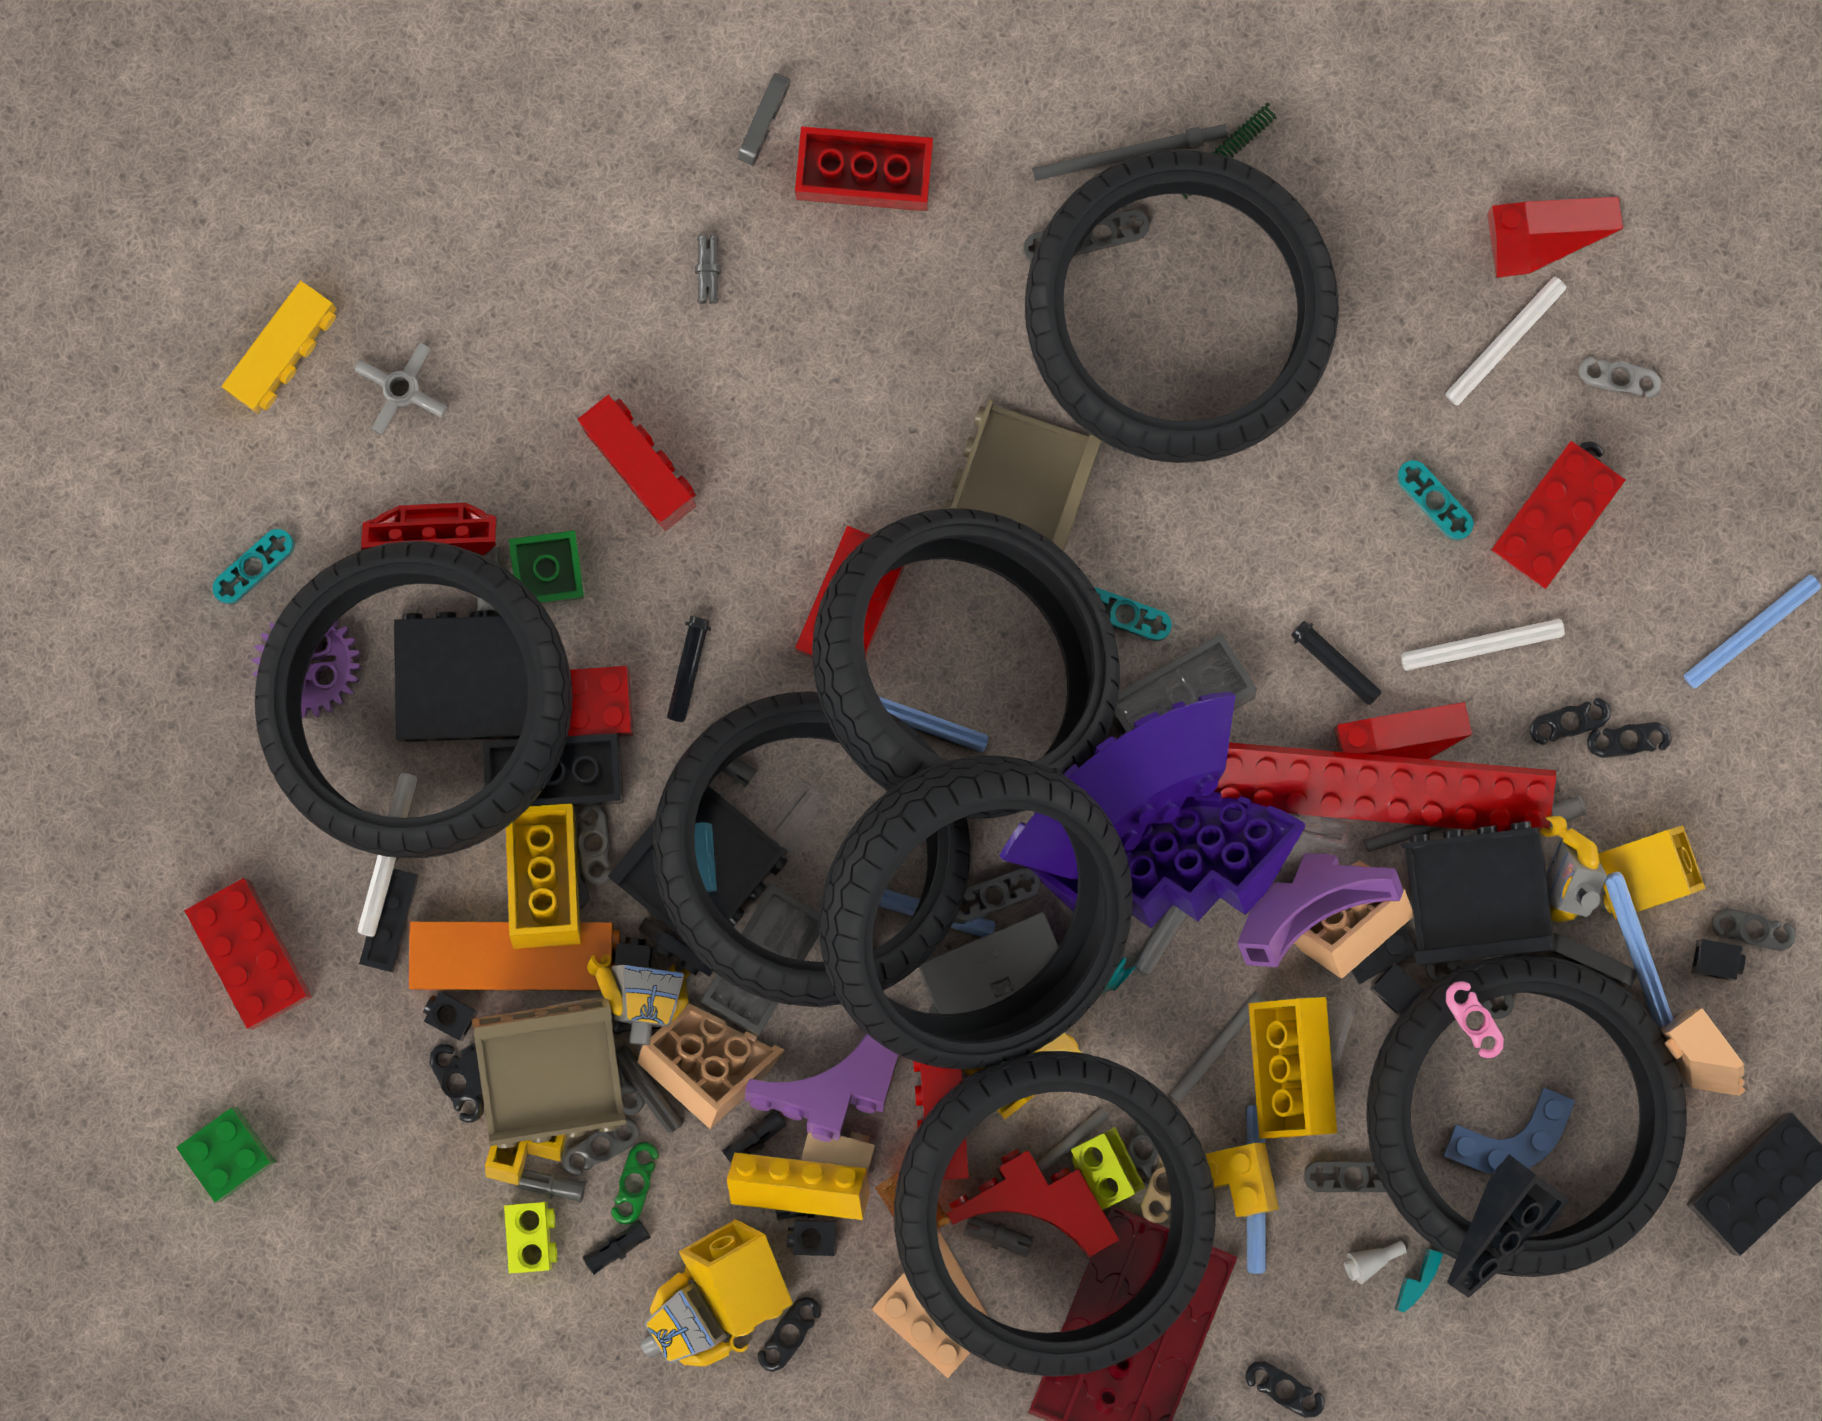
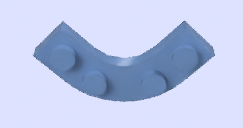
M1542 1088L1531 1119L1520 1133L1512 1138L1498 1140L1455 1125L1443 1156L1482 1172L1495 1173L1497 1167L1510 1154L1527 1168H1530L1543 1160L1558 1143L1575 1100Z

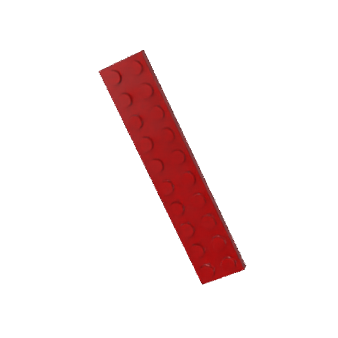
M1229 742L1226 768L1218 782L1217 788L1213 792L1221 793L1222 798L1239 799L1240 796L1251 799L1252 803L1267 808L1270 805L1288 814L1471 830L1497 825L1498 832L1511 830L1510 824L1531 821L1532 828L1540 827L1542 829L1544 827L1550 830V821L1546 817H1551L1556 770Z

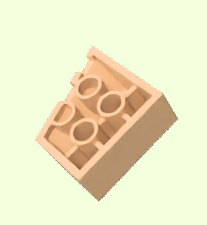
M688 1004L675 1021H672L668 1027L660 1028L651 1036L650 1045L642 1046L637 1063L711 1129L745 1098L749 1079L762 1081L785 1050L776 1045L770 1047L756 1040L757 1036L747 1031L745 1034L727 1026L726 1021Z
M939 1232L937 1235L940 1251L951 1279L963 1297L973 1307L987 1316ZM904 1272L872 1307V1310L947 1378L970 1354L969 1351L954 1342L934 1323L916 1298Z

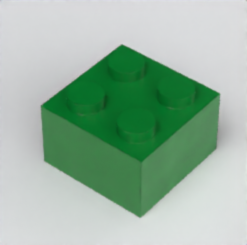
M575 530L508 539L513 575L537 597L541 604L584 598Z
M231 1107L176 1147L214 1203L222 1202L276 1163L238 1107Z

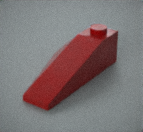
M1619 197L1525 201L1493 205L1487 213L1496 278L1530 274L1623 229Z
M1465 702L1338 724L1334 727L1339 752L1430 759L1472 735Z

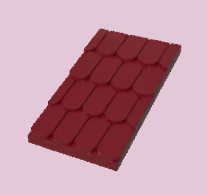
M1112 1205L1107 1219L1119 1240L1090 1257L1060 1332L1092 1325L1109 1317L1133 1299L1144 1287L1157 1267L1167 1242L1169 1228L1152 1223L1143 1217ZM1212 1246L1208 1266L1196 1293L1179 1318L1158 1339L1139 1353L1101 1370L1071 1376H1042L1028 1413L1046 1421H1172L1238 1257Z

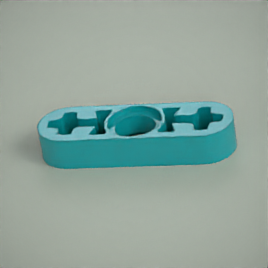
M1416 460L1407 461L1400 467L1397 473L1398 484L1435 525L1451 540L1460 541L1468 537L1473 530V518L1428 468ZM1407 468L1411 471L1415 469L1420 471L1418 479L1423 485H1425L1427 480L1433 484L1427 487L1420 497L1415 493L1420 489L1419 485L1414 481L1410 483L1405 481L1407 477L1405 470ZM1430 492L1440 493L1444 498V506L1439 510L1429 508L1426 504L1427 494ZM1450 504L1455 508L1450 514L1456 520L1462 517L1466 521L1463 525V528L1466 530L1464 533L1460 530L1452 532L1450 527L1453 523L1447 516L1443 521L1438 518V516L1446 512Z
M273 529L265 534L215 579L212 586L214 596L220 602L228 605L240 601L293 553L294 540L291 535L282 529ZM274 537L279 540L285 537L286 541L283 545L286 549L283 552L279 550L273 551L269 556L274 561L269 564L266 557L259 553L258 550L263 547L267 553L274 546L271 542ZM251 558H258L263 564L262 571L256 576H249L245 572V564ZM238 569L239 574L249 583L244 587L241 581L238 582L233 588L236 592L234 596L231 597L225 594L222 597L221 593L224 590L221 586L222 583L225 581L229 584L233 583L238 578L233 572Z
M1094 587L1103 604L1108 605L1109 599L1116 601L1110 611V621L1113 627L1151 641H1161L1169 635L1172 622L1165 612ZM1122 605L1130 606L1135 613L1134 620L1128 624L1120 623L1115 616L1117 608ZM1140 610L1147 612L1144 619L1154 621L1156 617L1162 618L1161 624L1166 626L1165 631L1159 630L1157 635L1152 634L1151 627L1143 623L1141 630L1134 628L1140 619Z

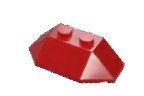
M466 502L399 505L380 514L374 520L369 519L363 522L361 550L386 543L430 541L454 545L484 556L496 546L497 519L496 516L486 514L481 509Z

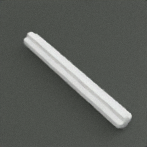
M1553 277L1449 388L1445 394L1449 401L1459 405L1566 290V285L1559 278Z
M1555 619L1404 652L1401 655V662L1404 670H1413L1560 638L1565 635V628L1561 619Z
M407 773L400 774L388 817H408L417 783L416 776ZM377 856L358 926V933L373 937L376 934L396 861L394 857Z

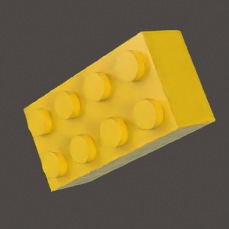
M573 804L530 806L521 816L506 827L509 936L513 949L581 944L576 817Z
M1326 997L1248 1003L1259 1139L1337 1133Z

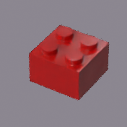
M627 666L570 669L573 699L568 736L617 733L620 737L634 736L629 668Z

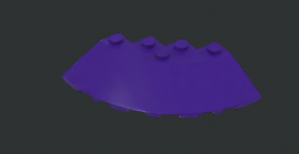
M1233 692L1211 693L1199 696L1198 702L1188 705L1183 701L1174 703L1172 709L1162 715H1159L1156 711L1135 721L1134 729L1120 738L1116 739L1111 736L1099 744L1095 749V755L1078 768L1074 764L1063 774L1083 788L1104 810L1115 827L1125 851L1135 849L1140 843L1141 836L1148 824L1172 823L1179 815L1180 808L1187 797L1211 796L1212 792L1215 791L1226 768L1235 695ZM1035 812L1026 824L1020 822L999 855L1002 860L1069 879H1078L1077 862L1066 831L1059 821Z
M1212 792L1211 796L1187 797L1180 808L1179 815L1172 823L1148 824L1141 836L1140 843L1135 849L1125 851L1132 881V916L1152 928L1174 905L1198 922L1220 898L1246 915L1270 888L1305 829V823L1270 805L1267 808L1252 803L1251 799L1241 796L1239 799L1222 798L1221 793ZM1024 866L1032 870L1040 878V882L1074 912L1078 893V879H1069Z

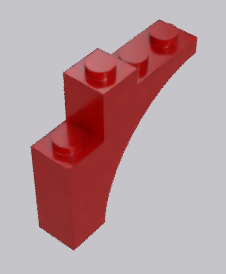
M1018 1148L1000 1158L1003 1165L998 1167L997 1170L1003 1181L998 1183L996 1177L978 1187L981 1192L979 1195L969 1200L965 1194L949 1203L951 1211L945 1214L951 1226L965 1219L987 1213L1010 1212L1029 1215L1041 1219L1064 1232L1082 1249L1087 1258L1119 1240L1079 1169L1070 1172L1068 1167L1050 1176L1053 1183L1048 1185L1029 1150L1021 1154Z

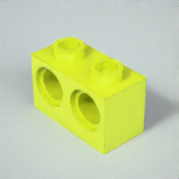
M1116 1127L1070 1149L1073 1154L1072 1161L1075 1168L1079 1169L1080 1173L1083 1174L1102 1210L1146 1188ZM1093 1147L1101 1151L1103 1155L1102 1162L1094 1158L1092 1153ZM1108 1178L1116 1181L1118 1192H1114L1109 1188Z
M548 1202L504 1205L509 1274L552 1270V1263L558 1262L557 1243L550 1242V1229L555 1228L554 1208H548ZM528 1210L536 1212L539 1216V1225L534 1230L525 1228L522 1223V1216ZM530 1244L538 1246L542 1252V1257L537 1264H531L525 1259L524 1252Z

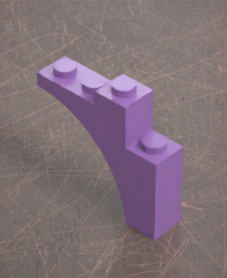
M1304 853L1293 883L1273 882L1264 896L1250 909L1237 942L1246 965L1278 967L1281 959L1293 943L1322 920L1335 913L1362 904L1400 901L1403 888L1396 869L1353 865L1343 866L1339 865L1336 855Z
M866 1034L858 1047L848 1057L819 1075L792 1082H765L749 1079L745 1091V1101L750 1102V1106L758 1110L769 1111L771 1108L782 1111V1114L790 1119L802 1120V1117L807 1118L806 1132L812 1133L811 1136L824 1142H830L831 1139L839 1141L850 1104L856 1105L855 1107L858 1110L866 1113L883 1112L899 1055L885 1048Z

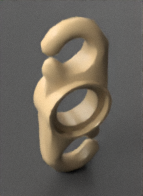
M1160 1157L1159 1165L1150 1177L1141 1204L1143 1216L1152 1223H1162L1168 1218L1165 1212L1159 1215L1152 1214L1150 1211L1152 1202H1161L1166 1211L1171 1209L1170 1192H1163L1156 1185L1158 1175L1166 1173Z

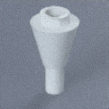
M1400 1240L1383 1249L1376 1248L1347 1253L1348 1261L1344 1262V1267L1352 1281L1357 1280L1358 1283L1363 1284L1383 1268L1388 1261L1407 1253L1404 1243Z

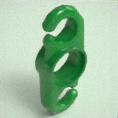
M639 1142L630 1149L619 1180V1193L614 1200L615 1204L620 1205L628 1202L633 1207V1211L629 1216H623L617 1207L611 1209L612 1217L623 1225L632 1224L640 1217L650 1188V1178L655 1168V1163L651 1161L647 1164H641L637 1160L638 1153L644 1150L650 1153L652 1159H658L659 1153L657 1148L648 1142ZM632 1173L640 1174L644 1179V1188L639 1193H631L625 1186L626 1178Z

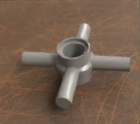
M419 342L404 371H396L389 375L359 360L354 371L383 386V394L387 400L371 430L383 435L398 407H405L412 403L440 418L444 416L448 407L420 392L419 384L415 378L431 348ZM398 382L409 383V390L405 395H393V388Z

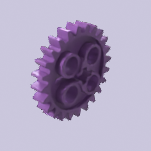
M337 620L324 635L328 640L327 648L320 653L314 652L311 660L316 661L333 655L336 656V660L333 662L309 665V671L306 672L302 691V718H307L309 709L312 710L316 717H320L321 707L332 713V702L336 701L341 705L345 704L341 697L343 692L353 695L354 692L348 687L349 682L359 683L360 681L352 673L355 670L362 669L361 665L353 662V659L361 656V652L351 650V647L357 643L355 638L345 639L350 631L348 627L344 626L337 630L340 620ZM272 622L270 623L271 629H273V627H274V625H275V624L272 623ZM261 633L262 638L267 642L269 635ZM255 645V649L263 653L265 646ZM261 657L253 658L252 662L259 665ZM326 668H331L334 672L333 681L328 685H322L319 681L320 673ZM258 670L253 672V676L257 677Z

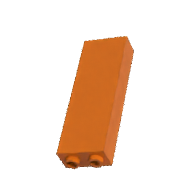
M410 922L409 989L601 991L596 977L588 972L587 964L592 955L601 964L603 955L607 954L611 957V963L608 968L612 971V966H615L614 950L617 949V943H621L620 930H614L612 922H580L581 944L513 949L509 936V922Z

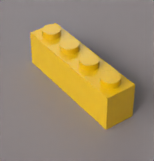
M300 280L221 387L256 414H259L262 409L267 411L277 398L275 391L280 384H287L295 375L297 368L294 366L301 356L306 358L314 350L317 343L314 339L321 329L327 331L336 319L334 312L337 308L332 302Z
M734 1152L727 1176L731 1204L863 1220L870 1195L867 1168Z

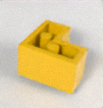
M565 1134L551 1136V1140L542 1143H533L531 1140L519 1141L516 1146L510 1148H498L497 1145L490 1146L485 1163L486 1177L519 1185L527 1155L531 1154L561 1162L567 1137Z
M1252 1143L1205 1154L1211 1170L1214 1189L1230 1186L1236 1217H1248L1279 1210L1265 1143Z

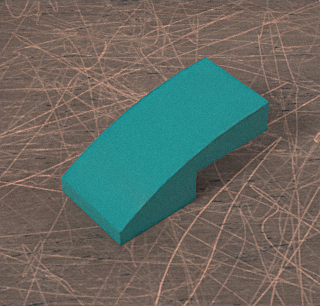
M1427 1248L1418 1280L1404 1277L1395 1310L1405 1313L1423 1295L1434 1278L1444 1253Z

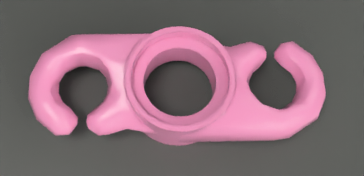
M1455 982L1446 991V1003L1460 1028L1472 1039L1474 1047L1480 1048L1483 1038L1487 1036L1495 1039L1494 1048L1491 1050L1480 1049L1479 1055L1487 1059L1496 1057L1503 1049L1504 1038L1489 1011L1479 1003L1476 993L1470 992L1467 1001L1462 1004L1454 1000V995L1458 990L1469 991L1471 988L1467 982ZM1472 1011H1480L1484 1016L1483 1024L1477 1029H1470L1466 1025V1017Z

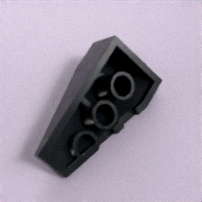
M1509 1154L1503 1163L1497 1167L1486 1185L1447 1283L1469 1298L1499 1272L1500 1262L1511 1253L1517 1256L1525 1249L1522 1243L1533 1233L1537 1232L1541 1235L1548 1229L1569 1202V1199Z

